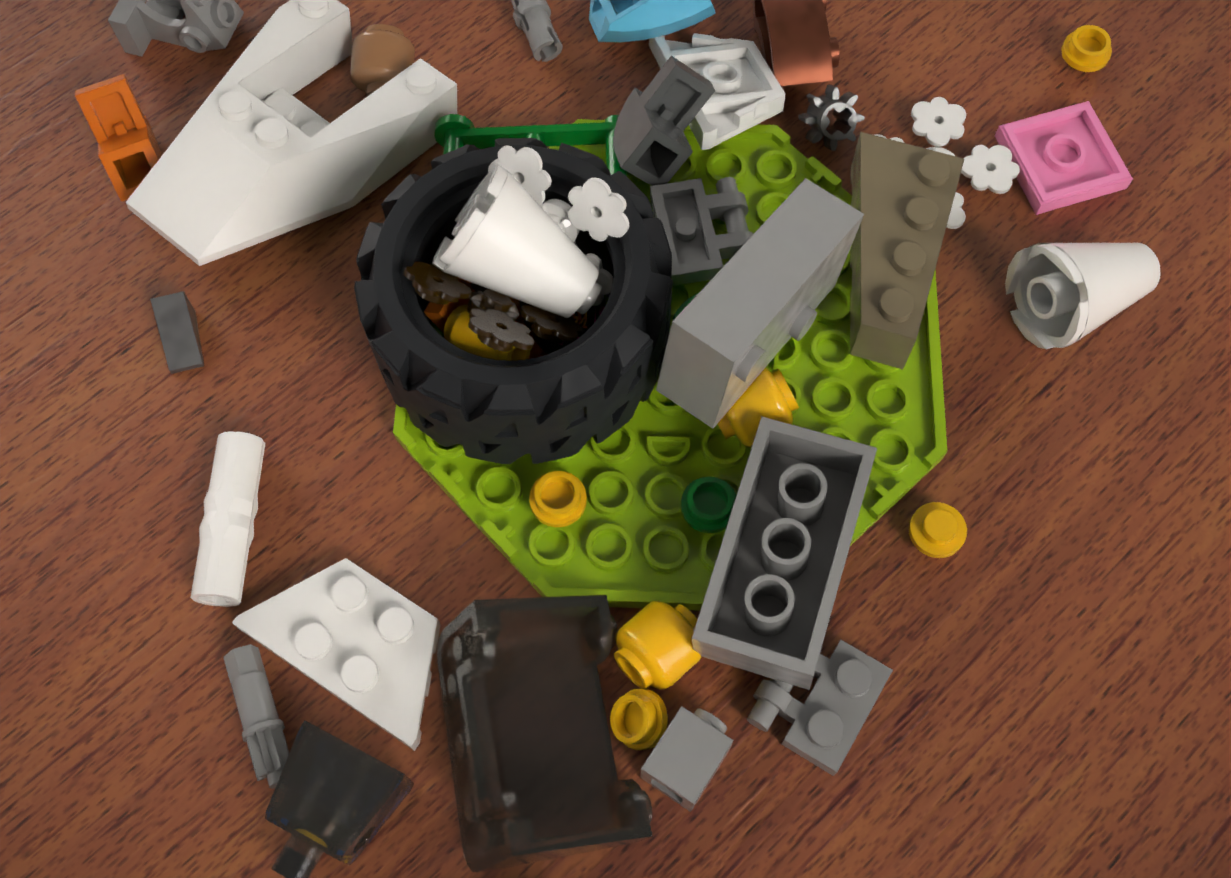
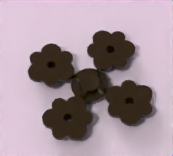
M414 262L412 267H405L403 272L406 278L413 281L412 285L416 293L432 303L444 305L449 302H458L459 298H469L467 311L470 321L468 327L478 334V338L482 343L498 351L508 352L512 350L513 346L523 350L532 349L534 340L529 336L530 329L521 323L515 322L519 315L533 323L531 330L538 337L552 343H562L563 341L572 343L584 332V328L575 323L572 316L564 318L533 305H523L519 312L516 304L506 295L471 282L470 285L475 290L472 292L469 286L458 281V277L445 273L428 263Z

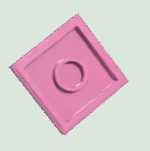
M1089 101L1003 124L996 131L995 138L998 144L1007 147L1011 151V161L1015 162L1020 168L1016 178L1036 215L1125 190L1133 180Z

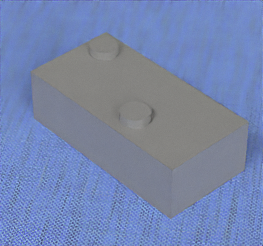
M805 178L672 321L656 391L713 429L788 340L793 337L799 341L807 333L817 316L815 309L836 285L864 213Z
M761 416L692 636L693 650L698 652L701 657L810 690L876 455V447Z

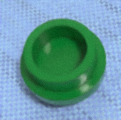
M711 476L698 478L692 481L682 494V515L685 521L697 531L703 533L720 532L727 528L737 494L729 483L720 478Z

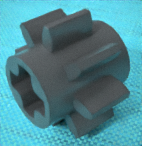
M827 84L825 95L819 97L810 93L807 95V99L810 102L807 113L798 115V119L809 124L811 127L805 136L808 141L815 144L824 136L823 142L825 147L835 151L839 140L846 138L853 142L856 140L853 132L857 122L865 120V116L855 112L852 107L858 99L856 94L846 92L840 97L838 87ZM831 109H834L832 114L836 121L830 126V120L826 115Z

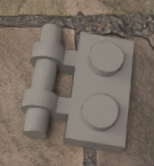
M725 177L720 179L716 183L718 194L705 195L701 178L650 186V202L654 218H659L662 221L672 252L673 286L711 280L723 267L721 259H731L754 234L748 230L745 219L749 211L745 195L742 192H738L734 178ZM712 219L724 221L728 233L715 235Z
M840 640L830 659L822 654L819 655L814 677L818 680L804 704L791 696L790 691L794 685L772 678L769 681L762 680L753 695L757 702L748 715L747 721L765 732L768 731L777 715L792 723V726L785 736L782 745L834 776L841 767L893 670Z

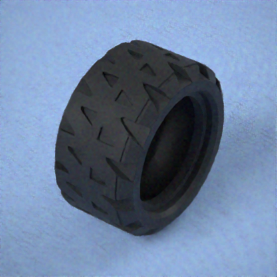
M536 138L495 139L494 147L479 149L474 145H465L434 158L431 161L432 170L422 177L416 174L408 175L381 204L385 216L384 223L370 222L366 228L356 258L361 281H355L354 290L360 321L380 372L394 402L399 407H404L407 410L413 425L442 446L449 447L461 444L465 455L470 458L500 464H512L523 455L531 454L532 463L539 464L573 456L583 448L591 437L594 438L596 444H599L628 423L633 417L639 402H644L649 398L659 378L669 337L673 288L672 252L663 223L659 218H654L651 203L644 193L621 171L611 175L605 162L598 156L561 143L559 150L549 149L541 140ZM506 145L512 146L516 151L523 147H529L540 155L543 163L542 170H545L552 179L551 186L545 190L544 202L550 199H559L573 206L568 199L570 190L575 186L583 187L584 183L590 178H600L608 184L612 193H618L624 197L627 207L623 213L629 220V229L622 237L616 238L609 235L606 240L600 242L594 240L588 231L580 230L574 242L585 255L588 253L597 255L602 261V268L607 270L614 278L612 290L607 294V304L594 324L578 339L562 349L537 358L511 361L477 356L448 342L431 326L432 321L424 313L430 301L420 297L412 285L413 281L403 275L405 267H412L414 262H424L432 265L433 258L444 237L446 236L451 240L455 238L452 235V231L457 224L455 221L456 217L488 174L489 165L495 159H498V151Z

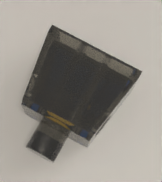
M304 720L299 728L265 814L266 820L291 833L271 869L286 878H309L324 852L345 864L351 865L409 794L414 783L402 772Z

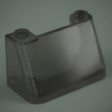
M607 595L474 600L440 634L437 661L462 848L467 865L472 872L524 865L636 843L652 837L650 825L652 821V805L650 798L633 779L618 780L597 668V665L605 661L611 649L615 647L616 633L618 631L616 620L610 614Z

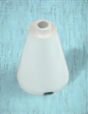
M499 164L495 166L493 173L490 171L484 177L455 219L457 224L452 231V235L455 238L451 240L446 236L444 237L432 262V265L445 273L564 318H569L576 311L582 315L585 314L596 301L602 288L596 282L599 275V270L510 172Z
M1037 243L1017 252L1008 266L1005 281L1006 295L1014 293L1018 308L1010 311L1023 336L1038 348L1068 347L1152 292L1159 283L1160 263L1155 253L1142 243Z

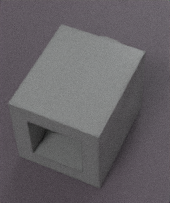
M681 706L642 766L640 778L691 812L728 754L734 740L725 735L728 729L727 726L711 713L697 708L693 714Z

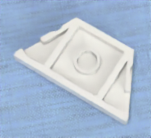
M698 33L693 34L692 43L665 40V35L649 39V47L660 69L672 55L708 79L715 89L713 95L689 123L701 150L710 149L783 111L785 92L754 41L734 38L720 39L712 35Z
M345 558L239 614L232 623L246 635L414 751L416 750L421 740L422 732L420 731L422 713L425 696L428 697L432 677L430 671L432 656L436 652L440 631V623L436 617Z

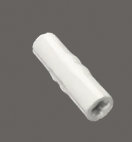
M233 431L223 432L218 435L210 485L204 499V517L199 526L200 544L190 597L195 602L223 607L237 606L241 603L249 547L254 537V518L258 511V488L265 442L256 435Z

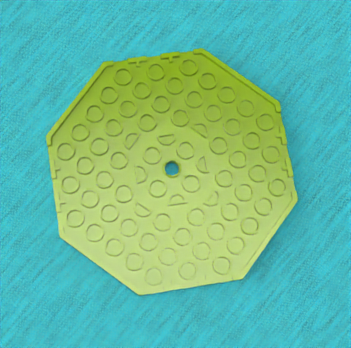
M577 119L572 124L605 122V120ZM757 124L706 150H701L688 125L683 132L693 152L668 182L674 183L701 178L705 195L718 194L716 183L720 179L725 177L734 178L738 192H742L745 195L749 210L745 219L748 230L753 233L761 227L805 178L851 205L852 195L841 187L842 180L814 156L808 159L790 144L791 137L777 125ZM605 144L573 145L575 148L598 156L606 164ZM560 146L549 147V149L559 150ZM627 172V177L650 201L651 185ZM712 219L715 235L728 233L724 221ZM849 251L836 285L815 309L817 316L807 333L799 341L791 337L766 367L770 372L777 368L780 370L799 406L798 409L792 411V425L877 448L851 546L944 458L947 453L936 270L932 279L917 340L904 368L899 369L850 355L852 268H850ZM729 258L721 259L723 266L730 260ZM710 280L673 286L670 329L673 316L680 305L691 296L699 293ZM604 295L605 303L607 304L608 297ZM431 322V326L444 337L443 332ZM658 380L649 398L644 402H639L630 421L603 442L596 444L594 438L591 437L577 454L539 464L532 463L531 454L523 455L512 464H500L467 457L461 444L449 447L442 446L414 426L407 410L404 407H399L397 404L393 427L396 441L549 605L644 608L652 601H661L673 608L678 604H682L689 610H701L726 529L717 533H703L692 528L685 521L681 512L682 494L692 481L707 476L717 477L726 481L737 494L751 448L744 446L736 435L725 439L718 424L712 429L656 391ZM552 471H565L573 474L583 483L586 490L587 504L584 513L576 522L565 527H550L541 523L534 516L530 507L529 495L533 484L542 475Z

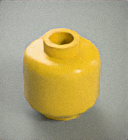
M765 367L719 421L718 426L725 439L736 435L744 446L751 448L761 416L792 425V411L798 409L799 406L780 370L777 368L770 372Z
M650 602L617 631L616 644L618 650L614 653V658L618 666L641 689H646L649 686L659 690L669 688L701 659V655L693 650L692 636L698 619L682 604H678L673 608L665 602Z

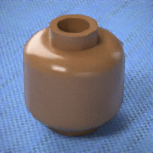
M386 24L368 26L365 32L356 36L352 42L351 82L358 89L366 92V97L414 63V45L404 36L403 31L395 26Z

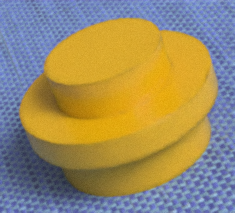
M1081 26L1070 33L1064 40L1061 48L1062 57L1069 66L1082 72L1098 71L1106 66L1112 55L1111 38L1104 29L1098 26Z
M552 471L542 475L535 481L530 490L529 502L534 516L541 523L550 527H565L573 524L582 516L587 504V495L583 483L576 476L565 471Z
M931 502L922 505L913 514L909 523V536L914 546L921 553L933 558H946L954 555L963 546L967 537V525L963 516L954 507L941 502Z
M633 689L627 692L612 707L610 715L612 731L619 741L631 749L648 750L654 748L666 731L668 724L667 709L663 700L657 693L649 689Z

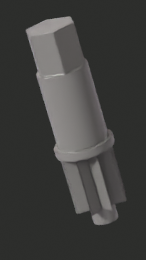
M251 644L234 648L223 658L243 727L242 739L244 742H247L257 781L267 778L269 788H277L288 782L285 772L294 769L283 733L285 725L279 719L259 648Z

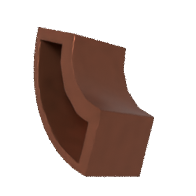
M753 0L754 29L759 36L763 58L780 86L833 81V68L839 65L840 51L837 38L829 37L825 13L827 0Z

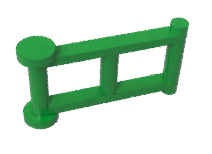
M448 114L440 117L435 123L434 137L437 143L444 147L443 154L465 145H474L479 149L494 147L495 139L536 138L541 140L547 147L560 146L561 143L570 146L605 144L606 166L611 175L621 171L627 176V171L620 167L613 148V135L619 115H610L605 119V122L475 128L472 121L467 117L459 114Z

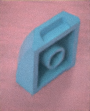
M590 0L589 21L598 42L621 43L668 35L693 26L716 14L711 0Z

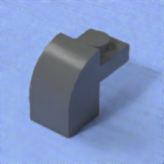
M671 55L643 92L634 88L619 114L613 135V148L620 167L651 186L667 184L693 152L683 131L715 92L712 83Z

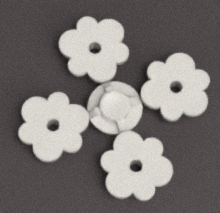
M935 97L930 103L926 101L916 103L911 111V116L915 121L912 127L913 132L918 136H926L928 143L936 146L926 149L955 156L951 151L942 148V146L948 144L950 138L959 139L963 136L965 129L962 124L966 119L965 109L957 104L948 105L947 100L943 97ZM874 134L875 136H879V137L886 138V137L883 136V135ZM898 137L890 138L891 140L904 143V141ZM977 145L973 148L971 155L964 158L961 173L965 177L971 178L972 187L978 191L988 188L993 193L1004 194L1010 190L1012 179L1018 176L1020 168L1015 162L1011 161L1012 153L1007 147L995 145L989 149L984 145ZM957 192L955 193L946 227L949 229L961 227L966 218L965 212L961 208L964 198Z
M503 146L498 151V159H495L489 165L488 173L490 171L493 173L497 164L508 170L573 242H575L580 230L588 231L594 240L601 242L606 240L609 235L616 238L622 237L629 229V220L623 213L627 207L626 200L620 194L612 193L608 184L600 178H590L584 183L583 187H573L568 194V199L573 205L570 206L559 199H550L544 202L545 190L551 186L552 179L545 170H542V159L534 149L523 147L516 151L512 146ZM588 253L586 257L599 270L596 282L602 288L592 305L598 306L604 300V295L611 292L614 278L607 270L602 268V261L597 255Z

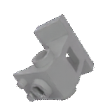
M119 0L108 22L125 53L142 57L152 39L187 47L197 53H204L205 51L226 48L244 12L235 0H147V2L146 0Z

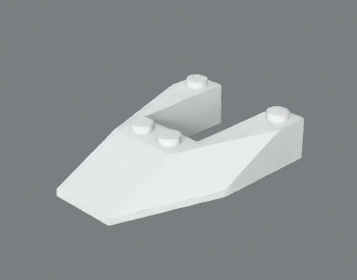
M289 0L275 11L128 198L126 201L127 207L197 265L202 266L355 206L437 143L434 137L436 121L444 115L457 114V83L420 58L329 123L292 95L352 54L350 11L348 7L338 0Z

